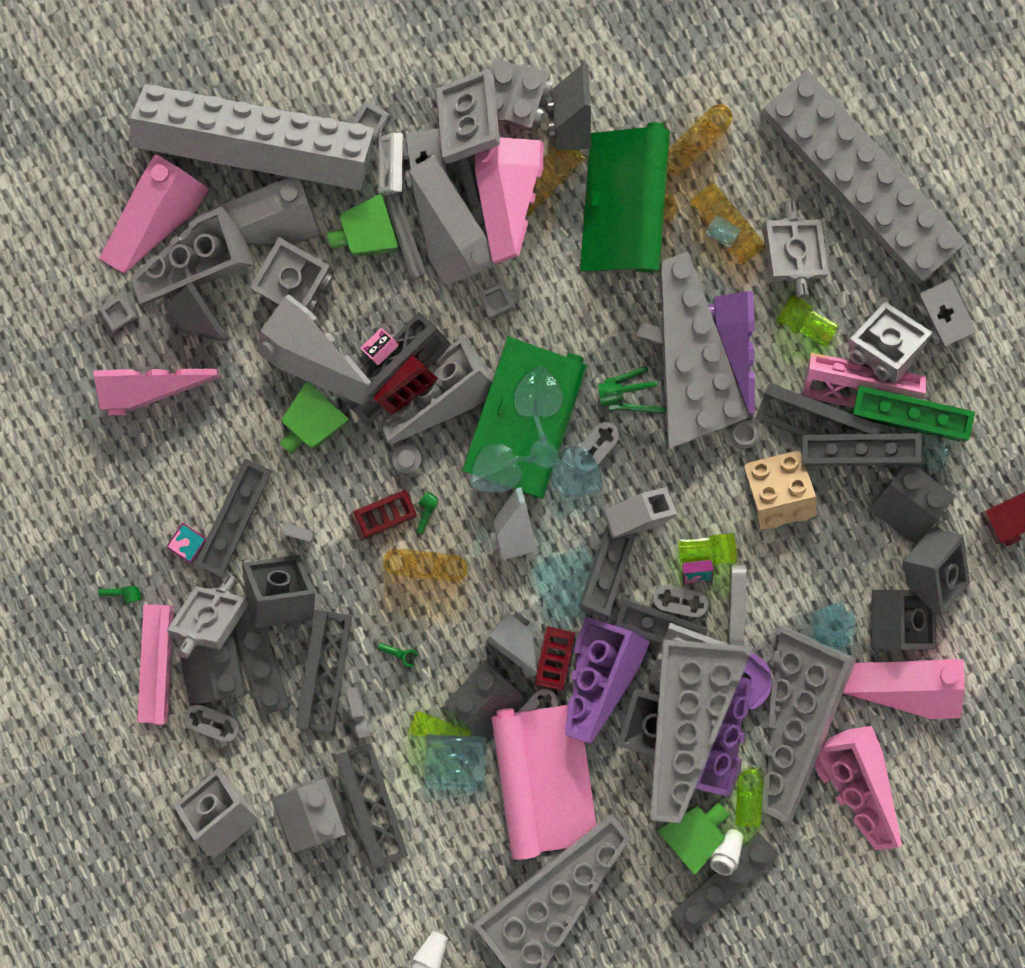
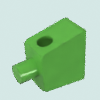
M382 194L376 195L341 213L339 216L343 228L327 233L332 250L349 245L353 258L399 251Z
M307 381L281 420L290 431L279 444L290 454H293L303 442L312 450H315L346 426L350 420Z
M719 802L706 814L696 804L685 811L681 823L666 822L656 830L695 875L724 841L725 836L717 827L730 815Z

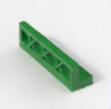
M858 386L854 407L851 408L850 414L873 423L964 443L970 439L975 411Z

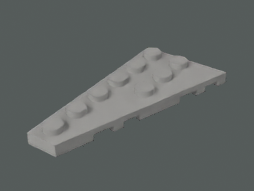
M689 252L660 262L659 285L660 298L662 299L663 381L666 395L665 422H667L666 449L750 418Z
M777 624L776 635H778L777 651H774L776 670L775 680L772 681L768 726V728H771L770 744H767L766 755L769 757L767 774L764 775L762 811L785 823H792L856 659L786 626Z
M611 813L473 922L472 926L506 968H546L550 959L585 909L586 904L600 886L601 881L613 866L631 836L613 813Z

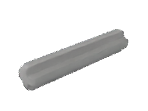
M398 194L389 195L384 198V202L411 278L421 277L425 274V269Z

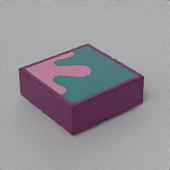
M182 523L166 547L192 564L207 538Z
M712 560L682 564L683 585L713 581Z

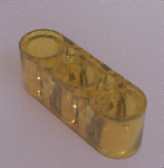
M722 104L712 106L669 148L667 169L669 174L678 176L685 173L728 131L733 119L732 111L729 107ZM714 114L723 115L726 119V124L723 126L714 125L711 121V116ZM694 134H700L705 138L706 143L700 147L694 146L690 141V137ZM675 154L681 155L685 160V164L681 167H674L669 161L670 156Z
M555 146L543 158L541 178H536L533 193L536 194L534 204H529L526 213L528 217L534 214L533 211L538 205L541 206L554 193L553 190L559 184L562 185L575 172L574 168L579 163L582 164L587 159V156L580 149L556 150Z
M713 182L689 200L691 207L698 209L701 213L700 218L710 230H715L720 236L718 239L726 249L738 257L737 262L740 265H745L765 248V244L759 235Z
M397 548L387 551L382 560L384 569L389 574L395 576L459 582L468 573L466 560L461 556ZM394 554H401L405 561L402 569L394 571L389 567V558ZM423 557H429L434 562V568L428 574H423L418 570V561ZM453 560L460 561L463 564V573L458 577H452L447 573V565Z

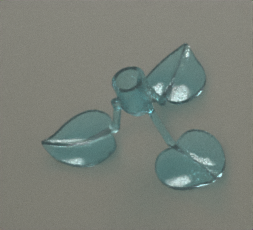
M544 366L536 367L524 375L514 392V406L517 412L525 417L534 415V423L540 441L532 445L530 456H518L514 458L511 449L505 445L491 444L486 446L475 459L470 477L472 487L484 492H504L510 490L522 479V470L516 463L535 462L542 468L553 467L551 480L553 486L562 494L577 496L602 490V478L599 467L587 450L578 446H570L564 450L560 459L557 449L547 442L539 415L542 417L554 415L561 408L563 392L557 380Z

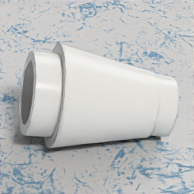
M728 830L724 841L710 856L711 868L721 875H731L733 871L738 869L744 839L743 834L739 831Z
M432 930L413 957L415 961L412 968H440L448 937Z

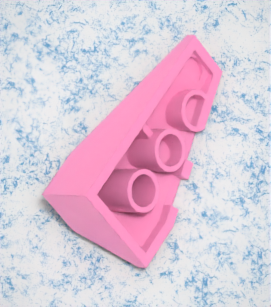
M500 138V145L475 155L476 180L491 258L495 264L517 257L520 254L528 221L525 219L529 204H534L536 194L533 193L536 178H541L543 171L544 143L540 140Z
M155 154L136 185L99 259L125 274L156 245L195 214L209 188L179 167Z
M134 369L94 371L99 408L103 411H108V416H126V410L138 409L220 377V371L217 369H177L175 373H170L169 370L151 369L146 371V374H140V372L134 371Z
M963 659L855 663L843 694L929 719L961 718L965 692Z
M872 726L848 729L824 740L814 765L818 776L824 783L830 780L840 792L836 797L837 801L841 806L846 803L856 813L854 823L875 850L900 848L902 842L884 755Z

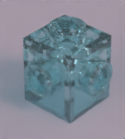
M842 601L811 612L816 623L812 625V629L818 642L823 640L825 645L833 644L835 649L850 643L849 637L856 634L854 631V627H857L855 617L851 610L846 611ZM833 621H836L838 624L836 631L831 628Z

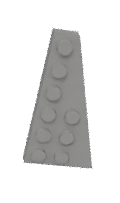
M663 640L650 821L681 823L754 646Z

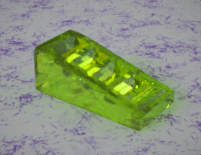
M421 711L415 712L407 734L412 736L460 741L469 740L471 735L469 730Z

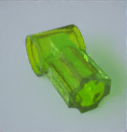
M790 295L776 322L781 326L782 324L789 326L791 332L801 333L826 348L839 325L812 310L813 307L804 300Z
M735 533L709 535V538L678 540L680 566L684 563L712 560L713 565L738 563Z
M746 766L738 774L735 825L761 827L764 777L761 770L757 767ZM747 774H755L759 779V783L754 788H748L742 783V778Z

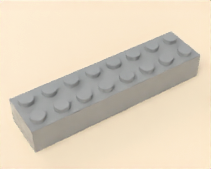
M808 69L763 108L761 116L917 285H920L966 243L964 238Z
M145 84L130 117L129 147L361 191L372 155L375 128L362 124L336 121L332 118H320L304 113L278 110L274 107H262L247 102H236L220 99L216 96L199 95L189 91H178L158 85Z

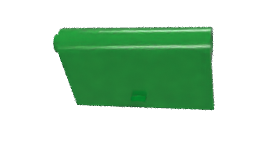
M651 122L647 123V127L591 133L580 262L581 272L631 270L643 273L660 272L670 130L665 129V124Z
M507 336L462 471L513 489L522 487L524 494L543 499L588 366L583 363L584 358L572 353H567L565 357Z

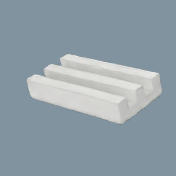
M390 133L379 137V194L390 195L402 192V133Z

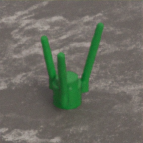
M646 366L614 378L605 379V383L598 384L601 407L609 406V411L630 410L652 413H665L666 407L618 402L624 401L623 393L653 388L658 385L656 381L622 387L620 382L647 372L648 367Z

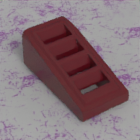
M411 355L373 399L393 415L433 385L438 377L416 357ZM390 396L395 398L391 403L387 400Z
M406 489L357 509L350 514L361 541L418 516ZM400 500L406 515L400 516L394 501ZM385 505H389L394 520H389L384 508ZM376 509L383 521L382 525H378L373 511ZM365 514L372 527L370 530H367L362 518Z
M547 626L534 684L558 690L564 689L575 632ZM550 637L567 639V645L550 642ZM548 648L565 651L564 657L548 654L547 651ZM546 659L563 663L562 669L545 665ZM543 671L560 674L559 680L542 677Z

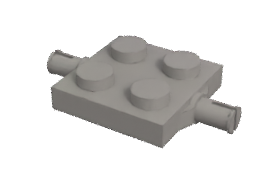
M789 200L783 203L786 218L765 221L762 224L770 280L794 281L796 297L806 298L809 296L807 280L825 279L829 275L821 220H806L797 217L796 201Z
M227 575L219 588L207 589L195 586L167 629L171 638L184 641L179 650H177V654L181 658L188 659L190 653L197 645L221 649L248 607L246 598L230 593L235 584H237L235 577Z

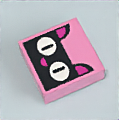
M380 328L361 349L379 365L399 344Z

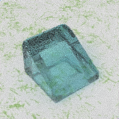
M717 215L707 228L706 235L731 248L741 229Z

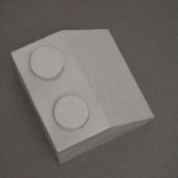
M220 768L216 769L173 805L193 840L212 858L219 855L259 821L250 804Z
M328 777L272 797L292 853L320 845L348 833Z

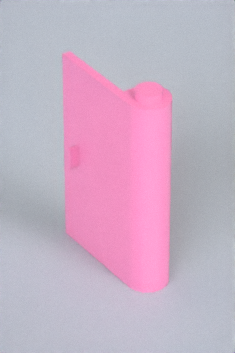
M568 705L514 712V708L501 709L496 711L497 716L491 718L512 859H529L539 856L544 851L568 848L596 826L585 742L565 735Z

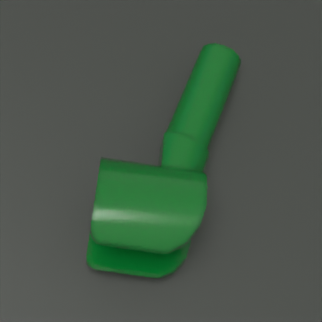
M426 492L418 503L425 508L416 531L419 534L424 533L428 519L438 505V498L430 492Z
M137 586L98 590L99 596L123 595L125 604L141 600L140 591Z
M380 643L378 646V650L400 658L407 667L415 666L406 662L405 656L408 653H414L419 656L413 649L403 651Z

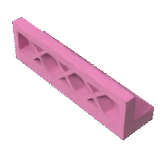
M811 352L802 395L814 400L854 407L856 394L851 397L843 396L839 390L845 387H852L857 392L858 386H864L923 400L926 393V376L905 372L896 383L889 379L882 381L874 374L873 368L865 363L858 365L850 360ZM812 380L823 381L828 385V388L822 391L810 389Z
M143 605L137 723L168 724L173 638L169 636L167 629L174 620V606Z

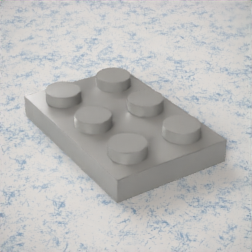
M489 69L436 88L442 158L447 164L500 145L494 76Z

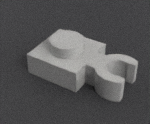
M359 686L345 689L347 695L342 696L346 714H352L358 738L370 736L371 733Z

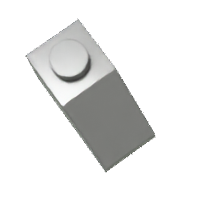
M522 487L517 488L493 520L496 532L490 533L494 550H501L503 560L537 552Z

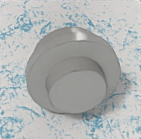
M749 420L734 423L729 431L730 441L737 448H751L759 438L757 426Z
M409 444L399 446L392 455L393 466L403 474L415 472L421 464L419 450Z

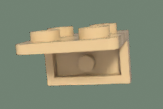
M799 451L749 462L745 465V473L756 504L757 521L760 530L778 528L783 524L806 521L811 517L817 516L816 495L806 466L802 465V454Z

